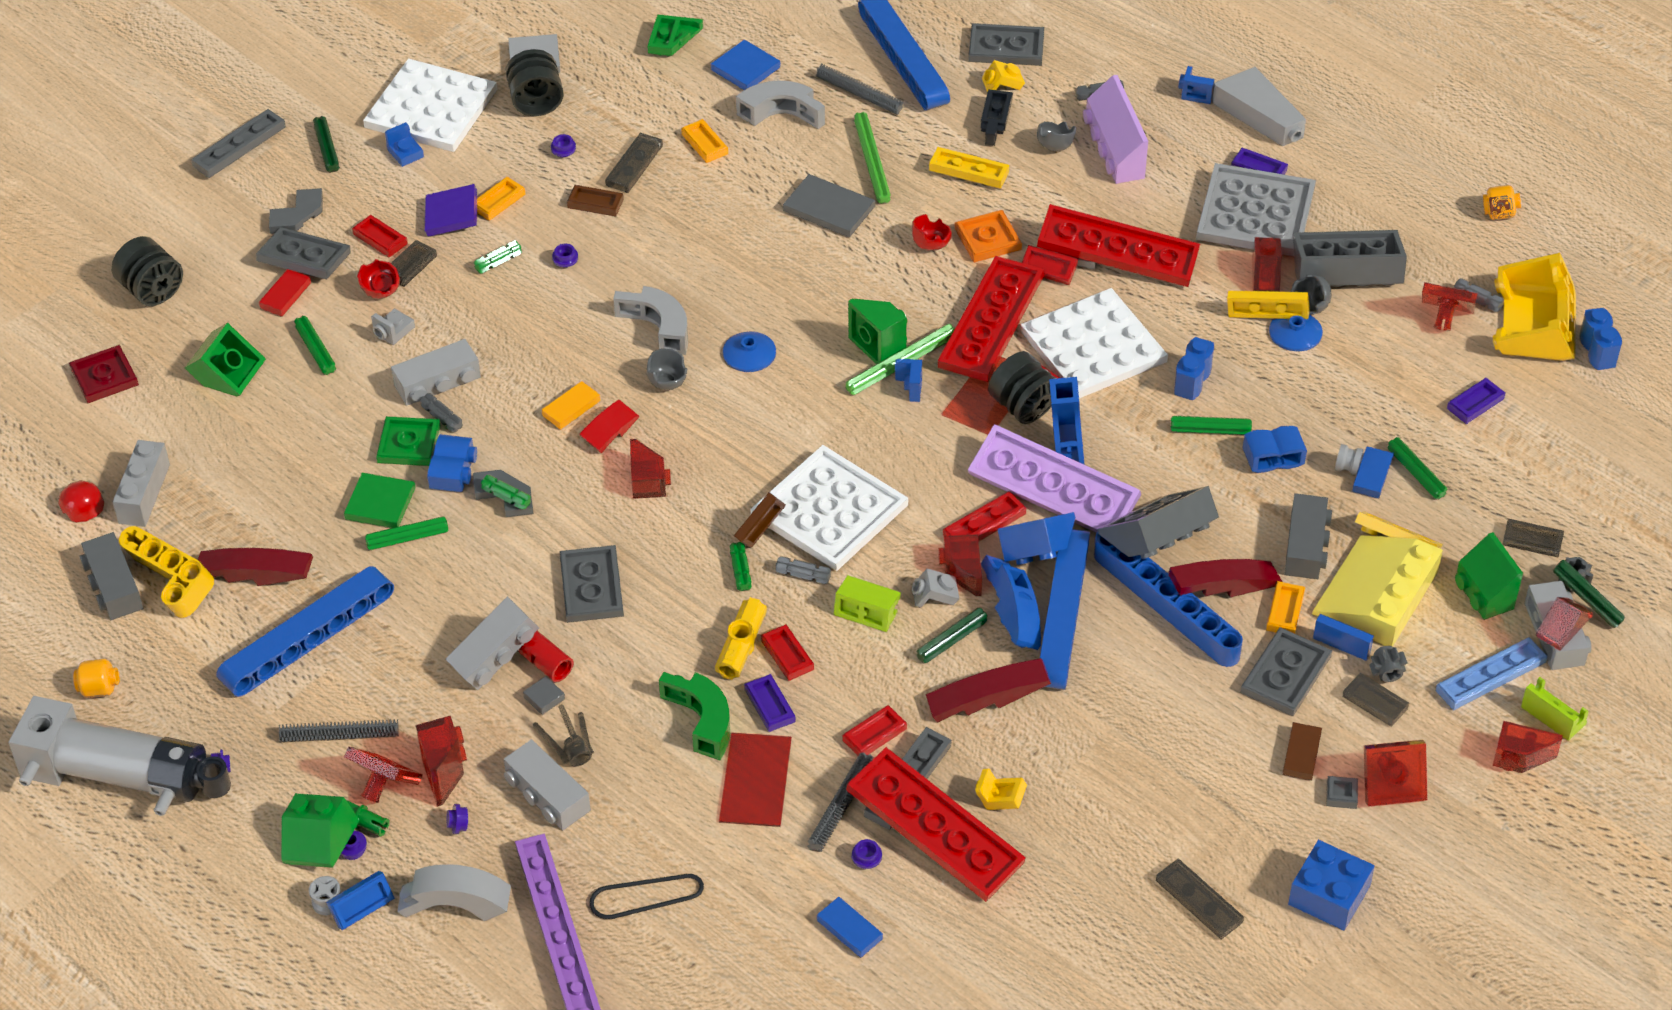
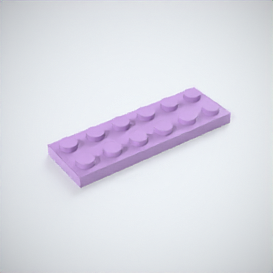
M995 424L968 468L970 475L1002 490L1010 491L1013 495L1052 513L1063 515L1074 512L1076 517L1074 523L1096 533L1098 528L1131 513L1141 496V491L1135 487Z

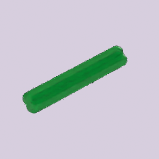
M302 315L300 318H296L294 321L296 324L295 328L322 373L325 375L334 373L336 371L335 362L308 317Z
M1172 416L1170 428L1172 432L1244 435L1252 431V421L1247 418Z
M1399 437L1388 442V450L1394 453L1393 455L1435 499L1439 500L1447 494V487Z
M444 516L369 533L365 535V541L368 550L379 549L447 533L448 523Z

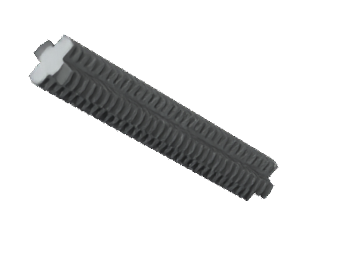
M823 63L817 68L816 77L896 115L903 108L904 101L896 100L891 95L888 97V94L880 90L878 91L876 88L873 89V87L865 83L863 84V82L855 78L853 79V77L845 76V74L840 71L838 72V70L830 69V67L825 64L823 65Z
M387 719L386 723H384V720H382V723L378 720V724L376 720L374 724L373 720H371V724L369 720H367V724L364 720L363 724L360 721V725H358V721H356V725L354 721L352 725L350 721L349 725H347V721H345V725L342 721L341 725L338 722L337 726L336 722H334V726H332V722H330V726L328 722L326 726L324 722L323 726H321L320 722L319 726L315 723V727L313 723L311 727L310 723H308V727H306V723H304V727L301 723L300 727L298 724L297 727L293 724V728L291 724H289V728L287 724L285 728L283 724L282 728H280L279 724L280 742H285V740L286 742L296 740L310 741L311 739L333 740L337 739V737L338 739H348V737L349 739L352 737L355 739L363 738V736L364 738H374V735L376 738L378 736L389 737V735L390 737L399 736L398 719L397 723L395 719H393V723L391 719L389 723Z
M862 752L850 768L851 770L847 773L846 778L837 790L838 792L834 795L826 812H824L823 817L814 829L815 831L809 838V845L807 847L810 850L823 851V846H826L825 843H828L830 835L834 832L833 829H836L835 826H838L840 818L844 815L843 812H846L845 810L849 807L848 804L851 803V798H854L853 795L846 791L847 784L874 759L871 754L866 755Z

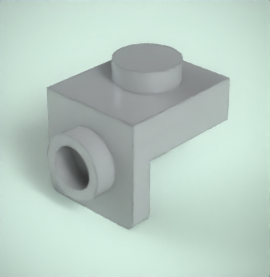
M926 568L919 578L913 582L912 593L915 606L922 607L928 599L954 605L959 600L955 576Z

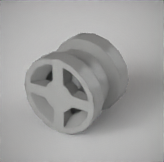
M1341 444L1335 471L1347 470L1352 475H1357L1363 449L1357 448L1354 450L1350 449L1347 445Z
M322 876L315 879L309 887L312 907L320 915H332L326 902L341 893L340 884L333 877Z

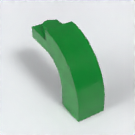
M663 672L659 678L660 698L690 708L701 718L692 733L693 751L721 760L728 747L731 734L729 705L724 693L713 681L695 672L691 680H687L680 675Z

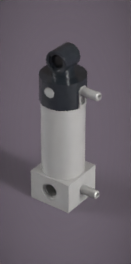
M38 696L32 697L8 742L20 774L19 782L23 786H29L32 780L60 786L65 774L127 787L160 796L154 808L155 814L159 816L166 814L172 799L190 802L195 798L200 788L202 793L209 798L222 797L231 788L225 761L216 756L206 758V749L203 744L171 737H159L77 719L72 704Z

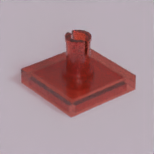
M1424 282L1422 303L1439 306L1434 328L1441 330L1442 322L1445 319L1443 331H1451L1455 310L1474 314L1478 293Z
M1424 740L1364 745L1365 803L1368 806L1428 800L1427 757Z
M348 746L344 758L371 771L360 796L375 803H379L388 778L419 785L423 774L372 751Z

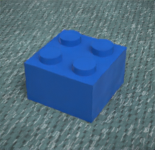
M1318 839L1291 885L1288 905L1345 931L1371 886L1375 865Z

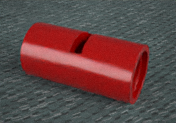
M538 630L529 642L524 643L517 650L553 682H560L565 679L574 665L571 657Z

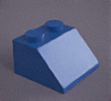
M1072 512L998 528L1004 561L1016 560V564L1021 565L1033 562L1032 556L1039 555L1040 560L1057 557L1056 551L1067 549L1076 518L1075 513Z

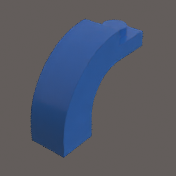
M1077 377L1049 379L1055 452L1085 465Z

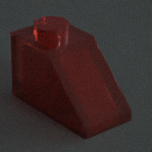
M1254 238L1252 253L1253 291L1280 292L1281 238Z
M630 439L633 499L666 497V486L671 485L670 469H665L664 457L637 439Z
M978 534L944 536L943 548H938L939 565H944L945 574L956 577V582L959 586L976 597L982 596V570Z
M1503 721L1492 766L1519 773L1531 770L1557 758L1563 735Z

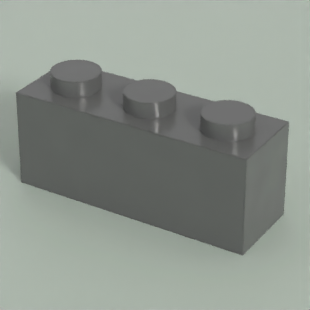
M1294 493L1284 575L1318 580L1320 568L1326 569L1328 552H1323V547L1328 548L1330 531L1325 530V526L1331 525L1332 510L1327 509L1328 497Z
M111 532L82 542L84 554L79 557L84 571L90 570L91 572L87 577L92 591H99V594L95 595L100 611L106 610L111 621L143 610L138 588L115 533Z

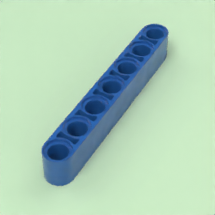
M859 0L858 9L861 18L922 108L930 110L949 104L950 94L946 84L888 0Z
M1072 529L1067 549L1060 550L1057 553L1040 654L1051 684L1045 686L1047 688L1066 690L1088 554L1089 531Z
M1098 532L1096 533L1094 558L1101 566L1218 664L1232 667L1239 662L1243 638L1234 627L1193 593L1179 595L1169 577V573L1149 557L1141 559L1140 555L1128 557L1099 535Z
M369 566L227 659L219 666L216 677L237 697L249 693L385 602L393 594L394 584L376 567Z

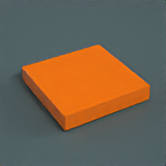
M1003 210L955 222V230L974 263L1022 250V242Z

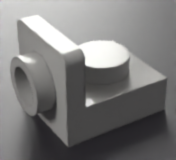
M395 308L385 317L377 313L371 316L373 332L376 337L392 345H395L415 328L414 319Z

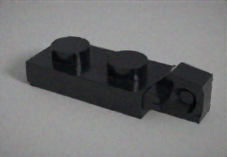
M988 89L980 127L981 132H986L985 145L995 146L997 134H1003L1006 130L1013 92Z

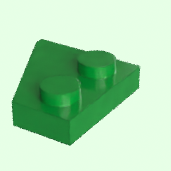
M657 14L647 46L648 54L674 55L703 29V19Z

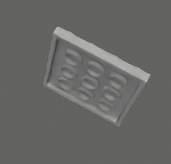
M1215 163L1196 240L1294 256L1293 233L1305 232L1316 180Z

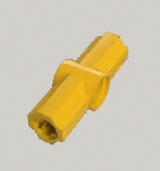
M750 597L748 600H743L735 620L728 626V637L715 665V671L723 678L733 680V678L739 677L747 657L754 651V641L767 612V606L761 603L759 599Z

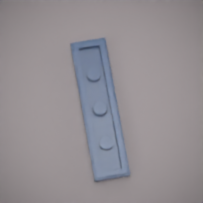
M1528 637L1438 683L1435 691L1454 711L1546 663L1548 656Z

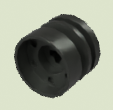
M530 49L514 55L508 61L505 69L506 78L510 88L512 103L517 111L527 116L536 117L554 111L561 104L564 97L563 87L556 61L551 54L544 50Z
M140 236L126 242L117 251L112 261L111 271L113 277L145 306H156L170 299L177 292L183 280L181 264L150 237Z
M1021 351L1008 357L1000 364L989 381L988 392L1000 405L1007 407L1008 412L1014 415L1020 423L1029 424L1041 418L1051 408L1049 379H1056V377L1052 376L1048 370L1042 368L1041 363L1029 352Z

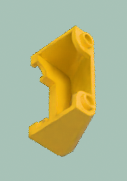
M1561 253L1499 266L1498 278L1494 279L1497 293H1501L1504 298L1503 327L1497 328L1496 334L1493 335L1495 349L1500 350L1504 355L1559 361L1574 359L1576 349V293L1574 283Z

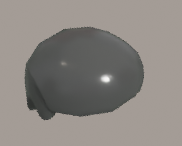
M1044 121L1037 127L1038 141L1044 148L1050 151L1061 152L1071 146L1076 134V126L1069 129L1065 121L1060 124Z
M1316 274L1306 275L1305 278L1294 281L1290 291L1308 292L1309 315L1324 311L1332 298L1331 286L1324 277Z
M666 348L653 351L649 356L646 368L647 377L651 384L661 390H673L682 386L687 377L688 370L684 365V356L673 349Z

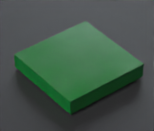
M386 416L376 455L377 463L429 466L439 435L440 419Z
M362 472L345 509V520L389 528L399 527L415 491V482Z

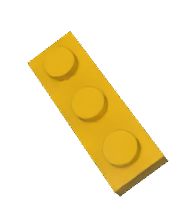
M937 147L929 162V171L1001 189L1009 174V165Z
M1228 291L1229 317L1290 319L1292 316H1301L1304 319L1309 318L1308 292Z
M1359 512L1355 523L1362 525V531L1377 536L1379 532L1388 537L1418 539L1440 549L1443 545L1367 512Z

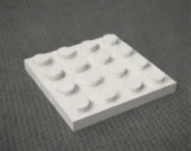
M408 58L363 120L364 128L385 133V131L406 122L410 127V134L416 142L455 152L498 90L497 82Z
M1112 288L1021 324V333L1055 375L1060 378L1077 377L1079 398L1162 365L1168 360V354Z
M822 445L770 491V493L786 505L768 528L833 570L838 571L908 506V497ZM762 498L755 506L751 508V513L755 510V508L760 504V502L764 498Z

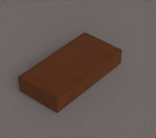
M574 185L567 200V208L616 217L623 203L624 196L620 192Z
M768 492L734 534V537L749 548L753 547L785 508L786 504Z
M1293 722L1282 775L1312 781L1322 733L1321 727Z

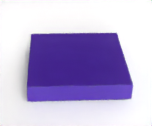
M475 184L426 195L425 232L428 237L477 226V188Z

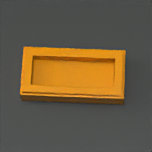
M703 119L681 128L683 137L706 163L728 155V147Z
M505 177L477 198V213L490 221L526 194L525 188L509 177Z
M581 381L542 409V416L561 430L601 401L600 394Z
M1277 581L1266 631L1277 632L1281 627L1295 634L1305 593L1304 586Z

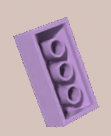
M1113 75L1087 98V107L1083 110V118L1085 124H1089L1093 141L1098 143L1100 157H1104L1106 161L1107 173L1112 174L1115 183L1118 184L1145 179L1148 139L1118 75Z

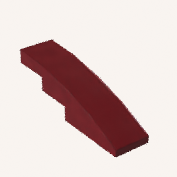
M255 547L201 551L198 557V561L213 577L223 576L228 583L253 579L257 586L306 579L313 560L311 553Z
M1220 559L1194 562L1170 567L1169 577L1179 595L1202 591L1206 597L1227 592L1228 596L1232 598L1276 587L1277 581L1283 582L1272 562L1264 560Z
M1039 658L984 671L955 681L925 695L932 717L938 723L963 710L969 716L992 704H995L998 708L1004 707L1051 684L1044 661Z

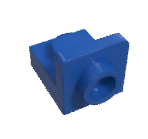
M1188 66L1186 73L1181 74L1178 89H1182L1181 99L1211 104L1215 79L1192 75L1193 66Z
M406 122L385 131L387 150L402 167L424 157L423 149L412 138L410 127Z
M896 359L895 380L904 381V390H909L910 402H920L923 378L922 360Z

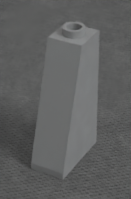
M1256 67L1214 83L1212 103L1281 146L1304 138L1306 124L1304 116Z

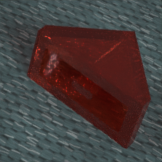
M1557 597L1537 630L1536 636L1561 651L1590 620L1593 612L1569 598Z

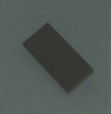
M415 240L392 261L391 264L397 269L399 274V284L405 287L437 257L436 249Z
M1508 518L1502 545L1558 558L1564 531Z
M1359 673L1343 691L1342 697L1391 727L1409 707V702L1362 673Z

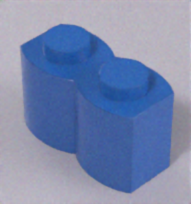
M1604 307L1585 310L1579 334L1581 344L1588 350L1589 362L1596 370L1616 368L1622 345L1621 335L1612 327V316Z
M1194 337L1187 344L1185 356L1179 360L1176 367L1175 395L1189 400H1194L1200 395L1203 382L1211 374L1214 342Z
M1280 426L1271 431L1253 430L1244 434L1242 448L1252 472L1263 473L1277 468L1291 469L1305 464L1307 449L1296 426Z
M442 434L438 436L434 455L428 469L429 489L462 492L465 484L470 483L471 463H475L477 460V447L473 446L472 438Z

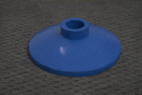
M1309 315L1308 319H1304L1301 316H1292L1290 319L1274 318L1269 326V334L1273 342L1289 351L1300 352L1310 350L1319 344L1323 334L1321 324L1311 315Z
M747 331L738 333L730 337L723 347L725 362L733 369L742 372L763 370L776 357V346L772 339L759 332Z

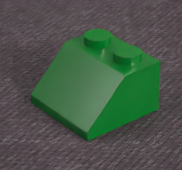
M853 298L848 301V338L875 364L906 348L907 317L902 310H898L891 302Z
M226 323L210 333L185 366V369L204 387L238 397L265 362L266 358L229 323Z
M1494 532L1484 537L1459 561L1455 582L1458 588L1463 590L1470 599L1472 608L1478 611L1482 618L1486 620L1514 610L1523 572Z
M295 793L282 815L281 860L284 864L334 867L360 821L345 797Z

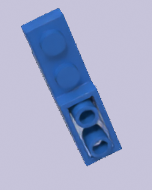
M986 555L980 564L987 574V579L995 588L997 597L1000 599L994 608L1001 618V623L1008 630L1011 641L1016 646L1038 650L1041 646L1040 617L1036 597L1025 570L1012 567L1008 561L1005 562L1002 559Z

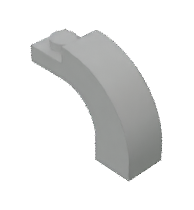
M791 81L763 82L747 88L736 96L737 115L753 126H756L769 116L782 113L795 115L817 129L825 125V106L814 99V90L800 83Z
M643 286L642 293L615 291L613 298L615 317L641 319L654 323L659 327V349H673L682 355H686L688 348L687 317L684 308L673 296L662 290Z
M451 864L427 866L415 870L413 881L402 886L397 912L404 917H409L432 906L451 905L466 909L483 921H487L507 912L511 885L491 873L473 867Z

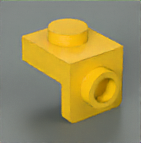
M996 60L992 62L982 77L987 92L988 89L997 90L1000 84L1018 90L1025 84L1020 73L1021 71L1016 65Z
M987 768L982 770L980 778L976 783L975 791L987 810L1019 809L1027 784L1022 777L996 779L991 770Z

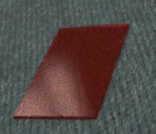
M1000 358L994 372L1000 366V364H1002L1006 360V358ZM969 377L943 411L942 416L988 435L994 424L998 426L1008 410L1007 407L1000 405L989 394V381L986 382Z
M731 732L719 823L781 827L792 737Z

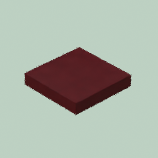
M120 345L69 362L70 369L87 404L139 385L137 377Z

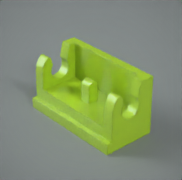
M848 575L836 592L834 615L887 632L898 612L894 608L900 599L901 592Z
M1539 677L1536 686L1530 683L1526 687L1521 708L1569 741L1587 724L1588 710L1582 707L1580 714L1545 690V680Z

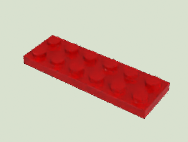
M1050 204L1036 247L1189 287L1200 244Z
M995 256L938 359V368L988 382L1044 277V269Z
M887 747L847 784L846 791L985 902L1025 862L1026 857Z

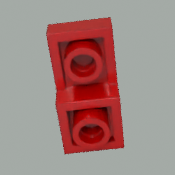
M617 400L595 417L579 435L598 452L602 453L618 434L622 437L640 416L621 400Z

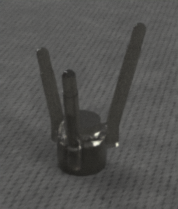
M561 704L559 705V710L570 735L564 741L565 746L563 749L537 722L533 723V727L557 752L563 764L569 762L571 766H581L587 763L594 753L589 742L583 712L578 713L581 738L579 735H576L564 705Z

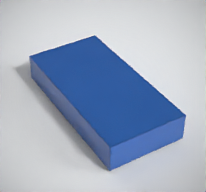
M1367 446L1352 492L1379 499L1394 453Z
M1322 614L1316 620L1313 639L1367 661L1371 653L1374 638L1369 633Z
M377 871L326 903L338 928L344 930L391 902L395 897L383 872Z
M837 897L817 914V921L860 958L883 940V933L840 897Z

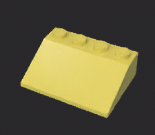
M1361 535L1314 608L1312 615L1317 617L1320 614L1373 635V641L1379 644L1393 647L1438 573L1443 550L1413 538Z

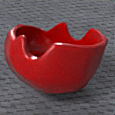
M927 214L915 217L912 221L913 240L922 249L939 250L946 247L951 240L952 232L950 226L944 224L940 218L932 222Z
M375 259L368 265L362 264L357 274L360 288L367 296L374 299L387 298L395 293L399 287L400 278L398 271L390 262Z
M79 480L68 484L60 492L58 498L63 514L66 513L72 522L91 520L97 517L104 508V499L95 484L88 481Z

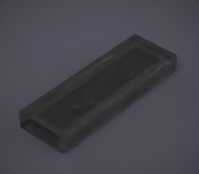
M640 132L605 179L606 186L629 193L663 147V139Z
M1179 858L1156 875V882L1221 940L1243 923L1244 916Z

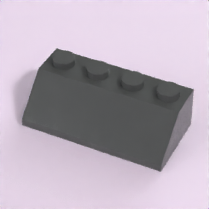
M1398 230L1293 233L1297 280L1305 278L1306 275L1316 274L1324 277L1329 285L1333 287H1341L1343 285L1368 286L1369 284H1383L1392 286L1394 284H1404L1407 255Z
M1205 486L1168 494L1097 530L1099 535L1128 557L1140 555L1141 559L1158 554V548L1162 550L1174 546V540L1180 541L1192 537V531L1199 532L1209 528V523L1219 518L1210 488Z

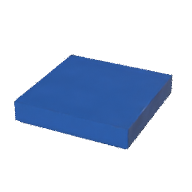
M745 39L711 63L712 71L743 90L757 85L780 68V60Z

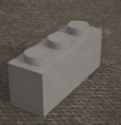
M466 339L391 366L394 386L406 406L419 402L421 397L427 393L437 395L481 378L479 360Z
M137 440L113 500L119 524L146 527L170 466L165 443Z
M1563 581L1529 585L1524 604L1542 649L1548 656L1547 661L1550 669L1557 670L1585 666L1588 653H1591V641L1588 636L1584 635L1581 617L1578 613H1575L1572 595L1569 591H1566Z
M507 596L446 660L468 683L479 690L492 679L493 675L504 664L512 659L515 652L524 643L532 639L539 627Z
M532 739L504 758V777L508 784L513 788L517 787L520 789L526 801L532 806L536 805L550 824L555 823L563 831L591 811L589 793Z

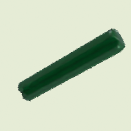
M324 116L315 117L313 119L314 128L326 171L330 173L338 171L340 168L327 119Z
M1566 560L1560 561L1554 567V574L1612 628L1618 627L1624 621L1625 616Z
M976 608L917 649L918 659L922 663H928L986 623L987 613L982 608Z

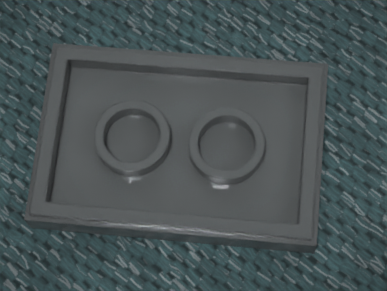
M972 23L969 62L992 63L996 60L1006 64L1042 66L1045 27Z
M808 174L785 201L783 211L850 238L875 207V200Z
M280 227L256 253V261L327 280L348 257L351 251L350 245Z
M616 545L559 551L567 623L624 617Z
M1280 627L1242 684L1240 693L1294 716L1330 660L1332 650Z

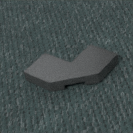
M322 188L296 190L295 208L270 209V233H276L280 227L298 231L304 226V222L311 217L316 218L323 212Z
M502 470L473 473L476 500L496 497L493 495L494 492L489 493L481 488L482 479L486 475H491L519 489L518 492L523 491L531 496V503L525 510L504 501L506 517L534 514L530 486Z

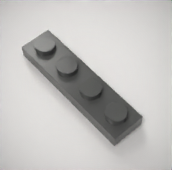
M267 109L192 158V166L206 177L211 178L286 128L285 120Z
M926 727L902 760L928 779L951 748L952 740ZM868 807L865 808V818L888 830L892 828Z

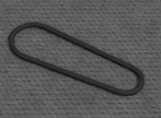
M681 874L606 885L593 892L589 906L597 917L615 919L697 898L703 892L704 883L697 875ZM685 878L695 879L699 883V889L695 894L612 915L602 914L594 906L596 896L605 890Z

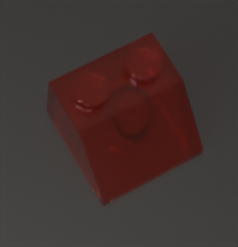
M451 716L415 725L422 763L437 807L445 803L464 775L462 762L467 761L462 744L464 739L460 726L454 727Z

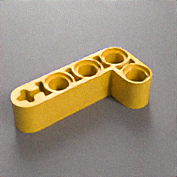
M130 526L121 532L119 543L135 561L170 580L161 593V599L164 604L177 617L186 618L190 616L214 585V578L197 559L139 527Z

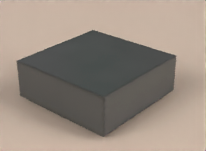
M547 676L523 691L524 699L542 715L565 700L564 692Z
M1328 776L1326 806L1357 809L1358 778Z

